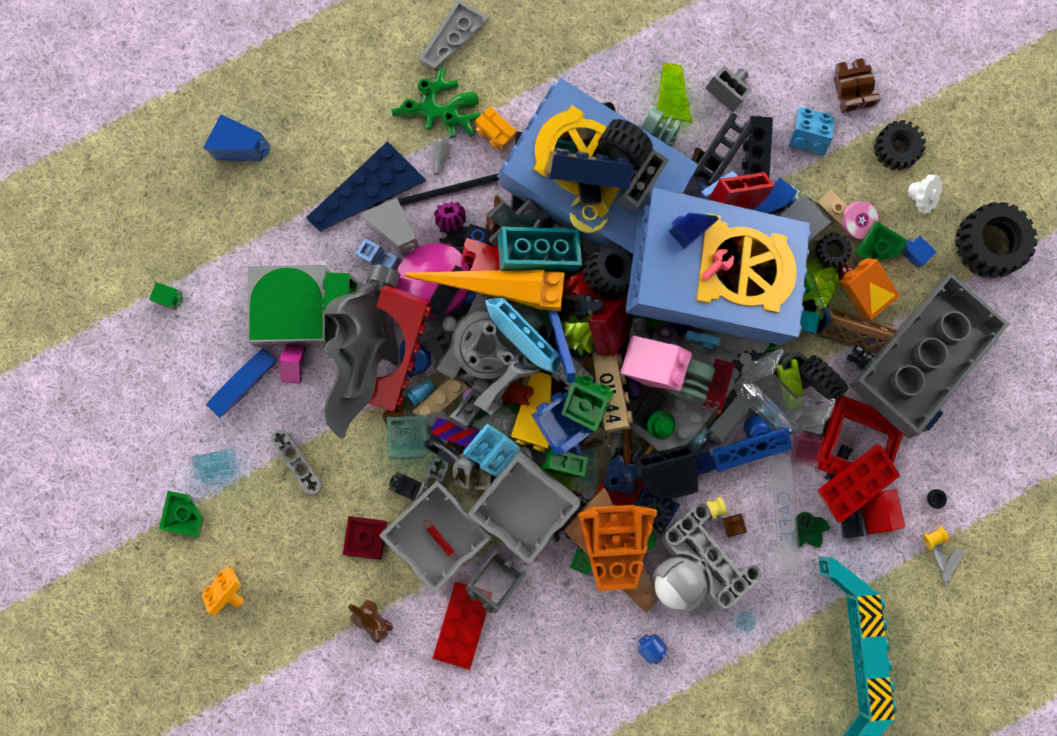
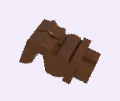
M863 58L854 60L852 62V69H848L846 62L837 63L835 66L836 75L834 83L838 99L840 100L841 113L855 111L859 108L875 107L882 99L880 94H873L875 78L871 72V65L866 66Z

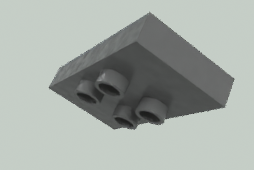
M949 273L939 280L849 386L908 439L921 433L1010 324L957 277Z

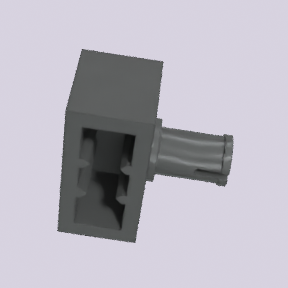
M723 66L714 75L705 89L734 112L752 89L743 82L748 77L747 71L741 75L745 69L740 68L734 74L727 67Z

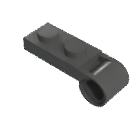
M477 378L473 384L472 391L450 416V422L467 430L483 410L474 405V402L494 382L489 379Z

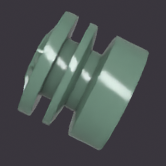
M652 107L641 129L672 147L678 137L682 121L677 120L672 127L670 124L673 117L670 116L666 122H663L664 112Z
M690 359L681 391L666 389V391L685 401L705 403L707 396L702 393H708L709 388L702 383L712 382L715 369L708 364Z

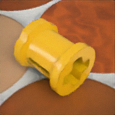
M942 526L937 527V530L929 534L925 533L922 535L926 546L930 550H934L935 546L943 542H949V536Z

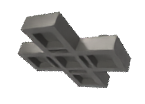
M530 199L516 212L501 201L488 214L500 226L489 238L490 243L498 248V235L502 227L533 228L532 225L544 214L543 210Z

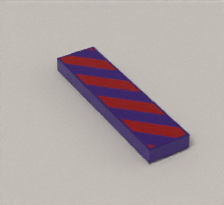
M436 417L431 435L436 434L440 439L467 447L480 430L471 427L464 430L449 420Z

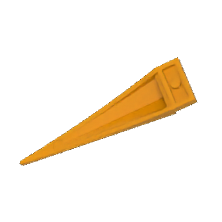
M544 269L404 273L406 278L504 298L540 310L561 311L565 279L564 272H547Z

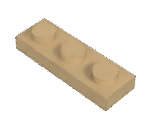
M456 374L453 379L450 378L412 411L426 425L427 414L442 412L468 389V386Z

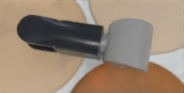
M432 434L429 440L424 442L427 450L437 454L450 465L454 463L453 471L456 475L462 468L465 471V475L469 476L475 461L464 456V454L459 455L457 451L447 445L436 434Z

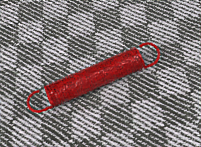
M434 525L426 529L448 557L453 553L455 554V550H453Z

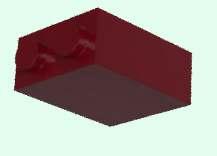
M608 298L604 303L605 307L597 310L588 320L597 355L615 356L628 341L632 318L631 314L625 313L627 298Z

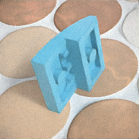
M486 424L463 452L464 456L479 463L482 470L497 477L518 453L520 447L502 432Z

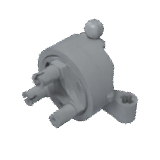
M476 293L467 315L458 323L452 316L444 318L442 322L443 328L446 331H453L452 343L441 357L436 367L437 371L452 379L456 376L460 367L467 372L466 376L470 377L472 375L482 379L496 378L507 371L520 350L499 330L490 317L485 300L493 299L494 297Z

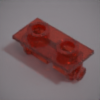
M510 383L501 399L508 403L530 406L528 399L534 394V390L531 386L521 387L520 385Z

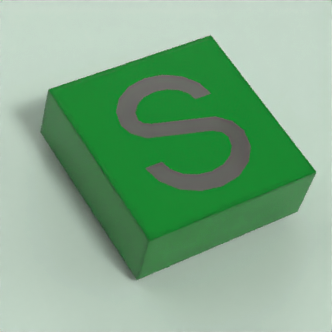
M577 549L570 568L588 576L591 569L589 556Z

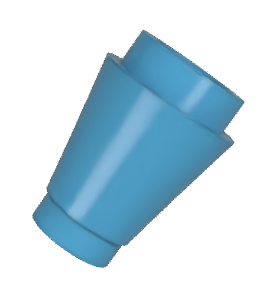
M427 380L408 389L405 395L413 406L420 405L435 388Z

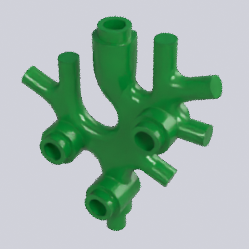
M439 67L437 77L433 82L427 78H423L418 82V90L423 97L420 102L416 103L412 99H407L400 105V108L392 109L393 116L402 115V117L414 118L418 114L424 115L426 117L424 126L426 130L432 129L436 118H442L444 127L448 129L449 138L457 137L455 128L458 125L465 129L469 137L474 136L475 131L471 127L470 122L475 121L481 115V112L465 115L458 113V110L461 108L474 107L476 104H479L478 94L473 93V91L456 95L446 105L436 103L435 96L439 91L458 87L457 80H444L446 71L444 67Z

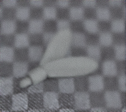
M937 545L933 550V555L940 570L943 572L945 587H948L949 582H951V573L959 564L963 550L961 547L954 549L947 560L943 549Z

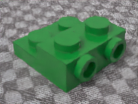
M578 376L576 382L571 385L561 414L596 432L601 425L605 412L610 406L614 393L605 384L597 385L593 383L592 378L589 376Z

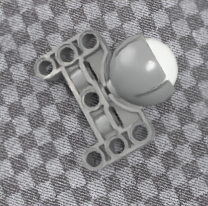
M704 503L691 507L660 536L661 544L674 558L665 560L655 569L653 573L655 592L665 606L683 613L691 612L697 608L704 597L710 601L715 609L730 608L762 578V571L756 565H749L738 570L702 527V524L711 514L709 506ZM697 509L702 512V518L697 516ZM683 521L688 524V530L683 528ZM669 533L674 536V543L669 541ZM708 552L713 554V561L708 558ZM748 570L753 574L752 579L748 577ZM734 583L739 585L738 592L734 589ZM721 595H723L726 600L724 605L720 602Z

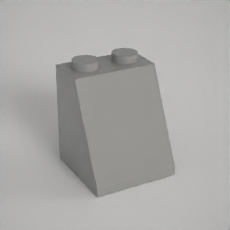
M808 194L801 196L780 215V217L810 223L809 231H811L809 241L832 223Z
M397 197L362 213L367 225L402 255L405 253L408 255L419 247Z

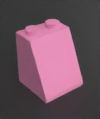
M632 336L620 373L646 386L681 391L692 353L680 346Z

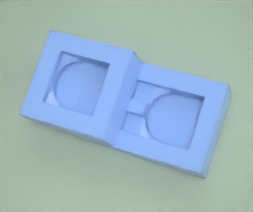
M366 238L355 253L358 257L372 265H382L394 269L400 260L397 256Z

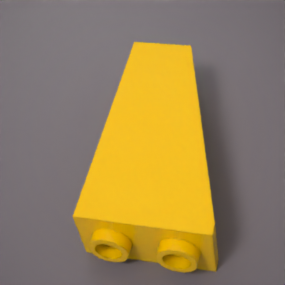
M541 372L531 375L511 434L516 444L526 446V444L533 445V449L540 452L545 450L551 451V447L531 414L537 411L536 407L541 403L552 401L550 397L554 395V379L551 375Z

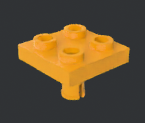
M229 566L220 571L216 576V580L203 591L202 599L208 613L213 617L220 612L226 603L234 606V608H239L244 600L243 597L236 594L241 584L234 570Z

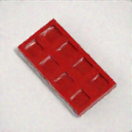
M876 444L818 489L817 492L835 520L841 523L899 478L900 474L882 446Z
M455 581L432 659L470 670L487 611L482 607L483 604L479 600L474 601L466 594V584ZM476 588L491 600L493 592Z

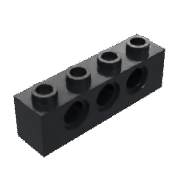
M750 116L749 120L744 123V127L747 123L753 125V128L743 142L742 151H745V158H742L741 169H744V175H749L754 170L758 173L765 172L770 178L773 117ZM753 135L760 136L761 140H755ZM752 153L759 154L760 158H754Z

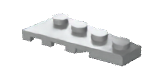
M457 0L420 56L419 61L436 71L490 20L489 17L463 1Z

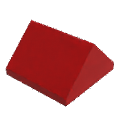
M897 489L881 491L861 507L867 535L895 531L906 527Z

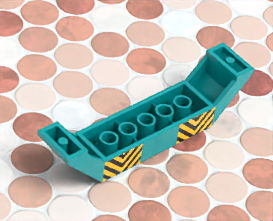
M818 556L820 576L828 577L846 593L859 715L843 736H881L895 720L894 713L897 712L896 703L892 697L894 683L890 679L892 664L890 659H888L887 653L890 646L885 636L887 622L883 618V610L885 609L884 599L881 598V594L835 558Z

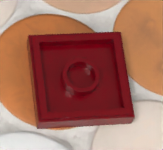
M348 516L343 555L382 560L384 540L379 535L386 529L387 521Z

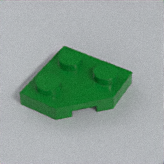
M874 221L854 254L862 259L869 258L878 261L887 258L891 259L898 257L908 240L878 221Z
M168 491L159 530L199 537L203 516L190 495Z

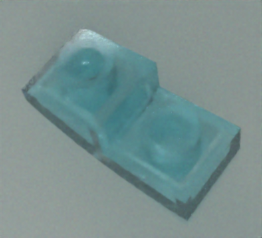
M702 426L687 444H690L695 452H700L705 447L704 442L708 439L706 435L709 433V430Z

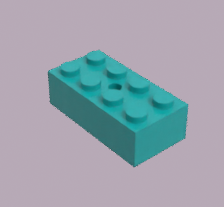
M502 227L499 232L500 270L544 269L547 272L576 274L582 266L578 229Z

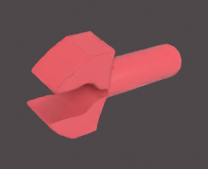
M718 250L712 256L715 262L701 275L702 279L707 281L720 268L727 271L733 265L734 256L730 257L727 261L721 262L722 256L728 250Z

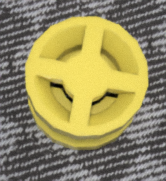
M720 496L712 502H705L710 508V518L712 520L716 519L719 515H727L725 504Z

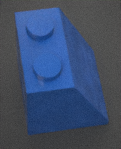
M222 114L219 116L203 147L217 161H262L263 157H267L270 152V144L262 133Z

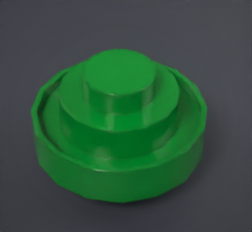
M663 410L653 413L647 423L649 434L658 440L669 438L675 429L674 416Z

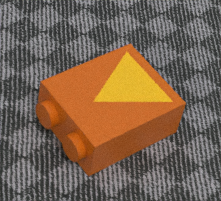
M867 258L862 260L854 270L847 272L839 283L860 316L872 320L898 299L900 295L880 262Z

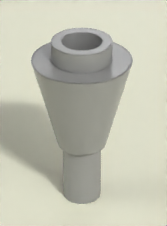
M438 138L437 141H433L435 158L433 173L441 174L442 165L452 146L448 144V140Z

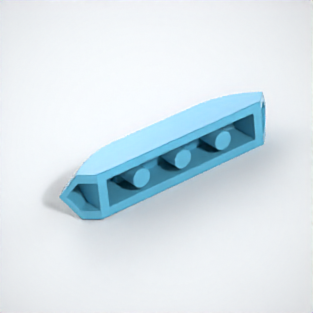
M497 297L485 300L487 310L494 324L520 352L538 367L552 373H557L561 362L560 355L504 298Z

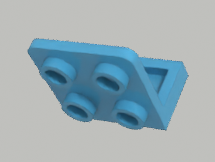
M799 107L795 129L788 146L825 156L833 138L834 116L814 111L810 108Z

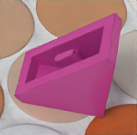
M286 344L280 358L281 382L301 384L306 346Z

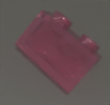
M806 433L794 436L790 459L818 465L819 462L816 461L824 437L814 439L811 434Z

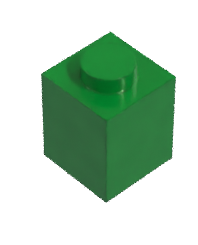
M156 282L149 300L176 310L177 306L181 305L183 296L182 292L178 289Z

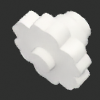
M929 174L922 182L910 185L908 197L916 201L918 212L929 214L932 209L936 208L940 200L939 195L942 192L940 176Z

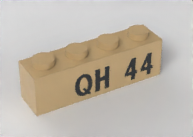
M594 352L592 356L597 385L605 384L614 393L610 406L603 417L605 431L609 433L631 429L630 423H633L632 412L627 409L630 399L628 392L624 391V384H627L626 376L620 373V365H623L622 355L617 352L615 356H600Z

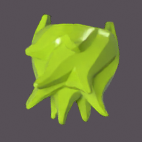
M589 314L580 321L575 315H569L568 322L563 324L562 329L569 351L572 347L574 350L577 348L580 355H583V349L588 353L594 351L593 339L588 320L593 316L592 314Z

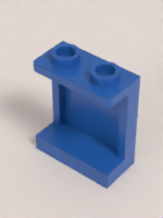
M569 392L554 394L550 397L552 401L541 403L536 407L537 411L531 414L555 455L567 452L593 433L592 429L586 426L583 427L582 424L561 414Z

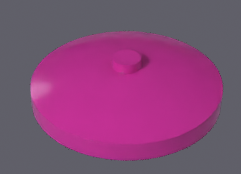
M439 243L426 244L411 251L400 263L397 272L401 276L397 289L430 300L439 284L406 278L404 273L452 272L456 265L464 271H470L468 263L463 261L462 254L455 248ZM459 289L445 315L453 312L464 302L469 290ZM432 313L429 315V317H437Z

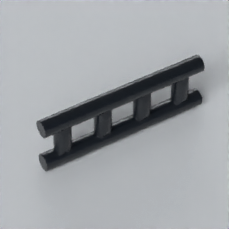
M735 113L729 115L697 163L699 165L693 176L698 177L701 172L710 178L707 183L709 186L719 180L753 128V125L747 123L745 127L736 123L737 115ZM730 128L739 133L735 142L725 137ZM720 143L729 148L725 157L715 151ZM710 157L720 163L715 172L705 166Z

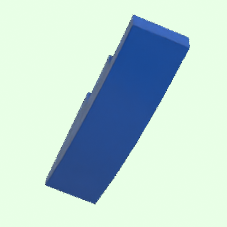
M262 348L218 390L206 406L221 418L248 394V391L263 378V375L277 363V360Z

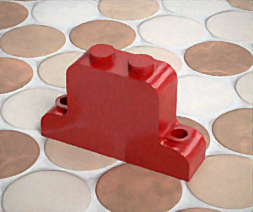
M466 238L462 259L464 262L472 265L470 271L500 270L499 250L497 247Z

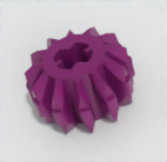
M452 200L450 203L444 202L443 206L438 205L437 210L434 211L435 224L441 231L447 230L449 233L451 230H455L457 232V228H463V223L466 222L465 209L459 202L455 204Z

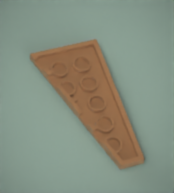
M602 488L579 513L592 507L613 506L606 489ZM577 514L563 531L588 555ZM644 566L642 567L637 588L622 589L645 613L659 600Z

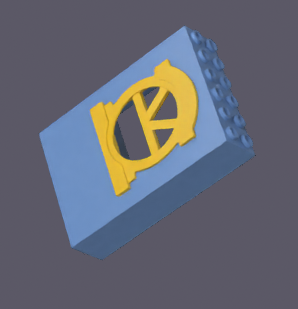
M560 78L557 84L555 82L552 83L536 113L532 116L517 144L513 147L509 157L502 165L497 175L499 178L497 185L524 202L530 199L543 210L545 215L568 229H577L570 220V212L592 229L600 225L603 220L608 219L602 229L595 233L579 231V236L597 247H602L605 244H615L616 247L619 245L622 247V250L629 252L628 255L630 257H633L639 208L630 213L616 203L623 189L600 186L601 199L607 205L609 213L602 203L595 204L598 215L594 220L588 221L582 216V209L585 206H581L580 201L572 206L574 200L579 196L578 185H575L576 182L549 179L544 172L551 151H554L555 144L563 133H569L578 151L589 153V156H592L598 146L599 138L612 120L621 119L630 122ZM577 128H587L596 132L587 148L579 136ZM643 130L653 143L652 148L669 160L652 188L655 187L682 194L699 164ZM588 207L584 213L588 218H593L596 211L594 208Z
M653 187L639 208L625 313L778 345L787 343L799 337L802 328L800 318L803 313L802 298L805 294L804 279L807 275V268L805 267L809 255L807 247L811 236V231H809L810 223ZM743 236L738 294L727 289L720 282L716 273L707 281L703 280L701 275L713 264L714 258L712 256L719 245L731 237ZM752 239L764 244L769 249V252L750 258ZM774 259L777 274L773 285H769L750 267ZM748 277L764 290L763 294L746 296Z

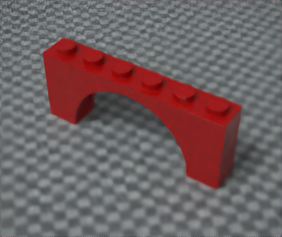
M385 286L381 289L376 307L390 314L401 327L405 338V354L401 365L396 371L376 378L375 390L368 404L391 412H395L398 407H402L404 402L402 394L404 390H407L410 379H407L408 374L413 371L415 366L413 358L414 354L417 355L421 344L418 341L420 336L424 335L426 329L424 321L431 313L432 307L429 306L431 300L390 286Z

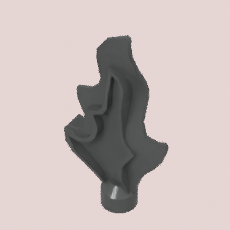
M372 265L368 274L367 284L355 292L333 299L327 304L323 313L332 317L337 324L335 337L326 343L323 351L333 358L338 367L336 380L326 400L324 414L327 426L340 439L345 438L352 420L372 398L376 386L377 367L381 360L389 361L393 365L398 364V345L394 329V319L386 311L376 307L381 289L385 286L397 289L401 276L399 272L386 266Z

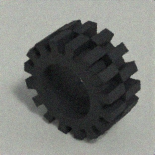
M828 233L816 244L815 252L817 254L815 257L819 258L818 262H822L824 267L828 266L830 269L833 267L838 268L846 263L852 255V252H850L852 246H849L850 240L846 241L847 237L845 235L841 237V233ZM835 244L839 247L840 254L838 257H830L827 254L826 248L828 245Z

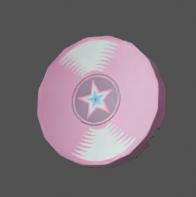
M864 201L850 204L845 209L844 218H842L844 231L848 236L855 239H864L874 221L879 222L877 209L871 203Z

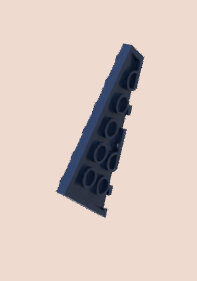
M387 141L306 218L321 232L340 223V221L351 216L353 217L359 212L372 208L376 204H380L397 194L426 182V179Z

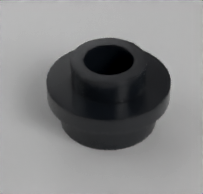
M933 489L927 494V502L932 508L939 509L946 505L947 496L942 490ZM935 495L939 497V501L937 503L934 501Z

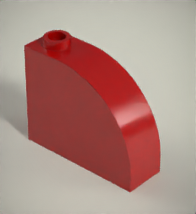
M765 172L719 179L708 200L754 210L768 197L775 186Z

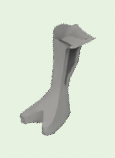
M520 352L504 375L490 385L478 397L474 405L482 408L490 415L502 407L500 399L511 382L521 377L536 374L542 368L528 363L527 357Z

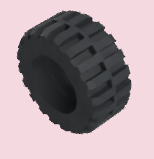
M991 202L976 209L960 223L961 228L956 232V236L959 238L955 240V246H959L960 250L957 251L958 257H963L964 260L961 262L964 266L968 264L971 272L975 273L978 271V275L982 277L988 275L989 278L1003 277L1022 268V266L1030 261V257L1036 251L1033 247L1037 246L1038 240L1034 238L1037 235L1036 228L1033 229L1032 224H1034L1032 219L1028 220L1026 217L1027 213L1024 210L1020 212L1018 206L1014 204L1008 206L1007 202L999 204ZM985 225L997 226L1006 233L1009 239V250L1006 256L996 255L987 249L982 237Z

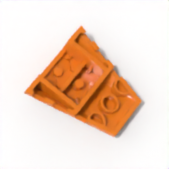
M635 505L592 507L578 514L598 591L637 588L643 567L644 554H646L649 535H651L653 529V520L657 514L656 509Z

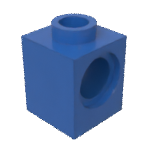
M919 236L915 240L911 238L904 247L906 249L902 254L917 268H920L937 251Z

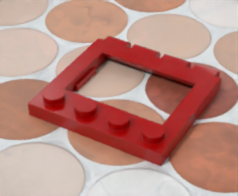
M842 395L835 402L816 461L819 462L818 470L836 476L853 463L832 455L834 445L837 443L842 428L843 418L889 435L884 451L891 462L894 463L903 433L874 407Z

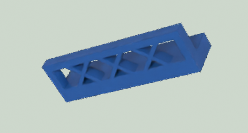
M785 427L713 449V455L711 456L713 464L719 472L792 450L789 429Z

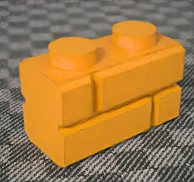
M491 106L475 121L476 132L481 137L486 136L490 140L489 144L496 150L499 148L501 151H504L515 139L517 130Z

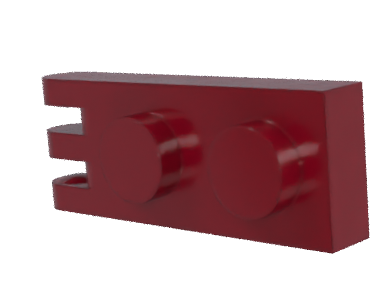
M715 359L713 365L715 369L712 382L708 383L709 392L705 393L707 399L702 404L701 409L705 410L707 403H710L709 411L713 412L714 406L717 405L716 412L721 414L735 363Z

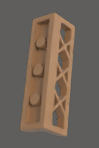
M829 307L831 313L830 324L838 326L840 331L829 332L827 331L828 326L826 330L821 332V335L854 346L860 344L864 349L878 353L883 347L882 344H885L892 337L897 328ZM855 331L858 336L848 338L845 333ZM871 336L877 342L868 344L865 343L864 339Z

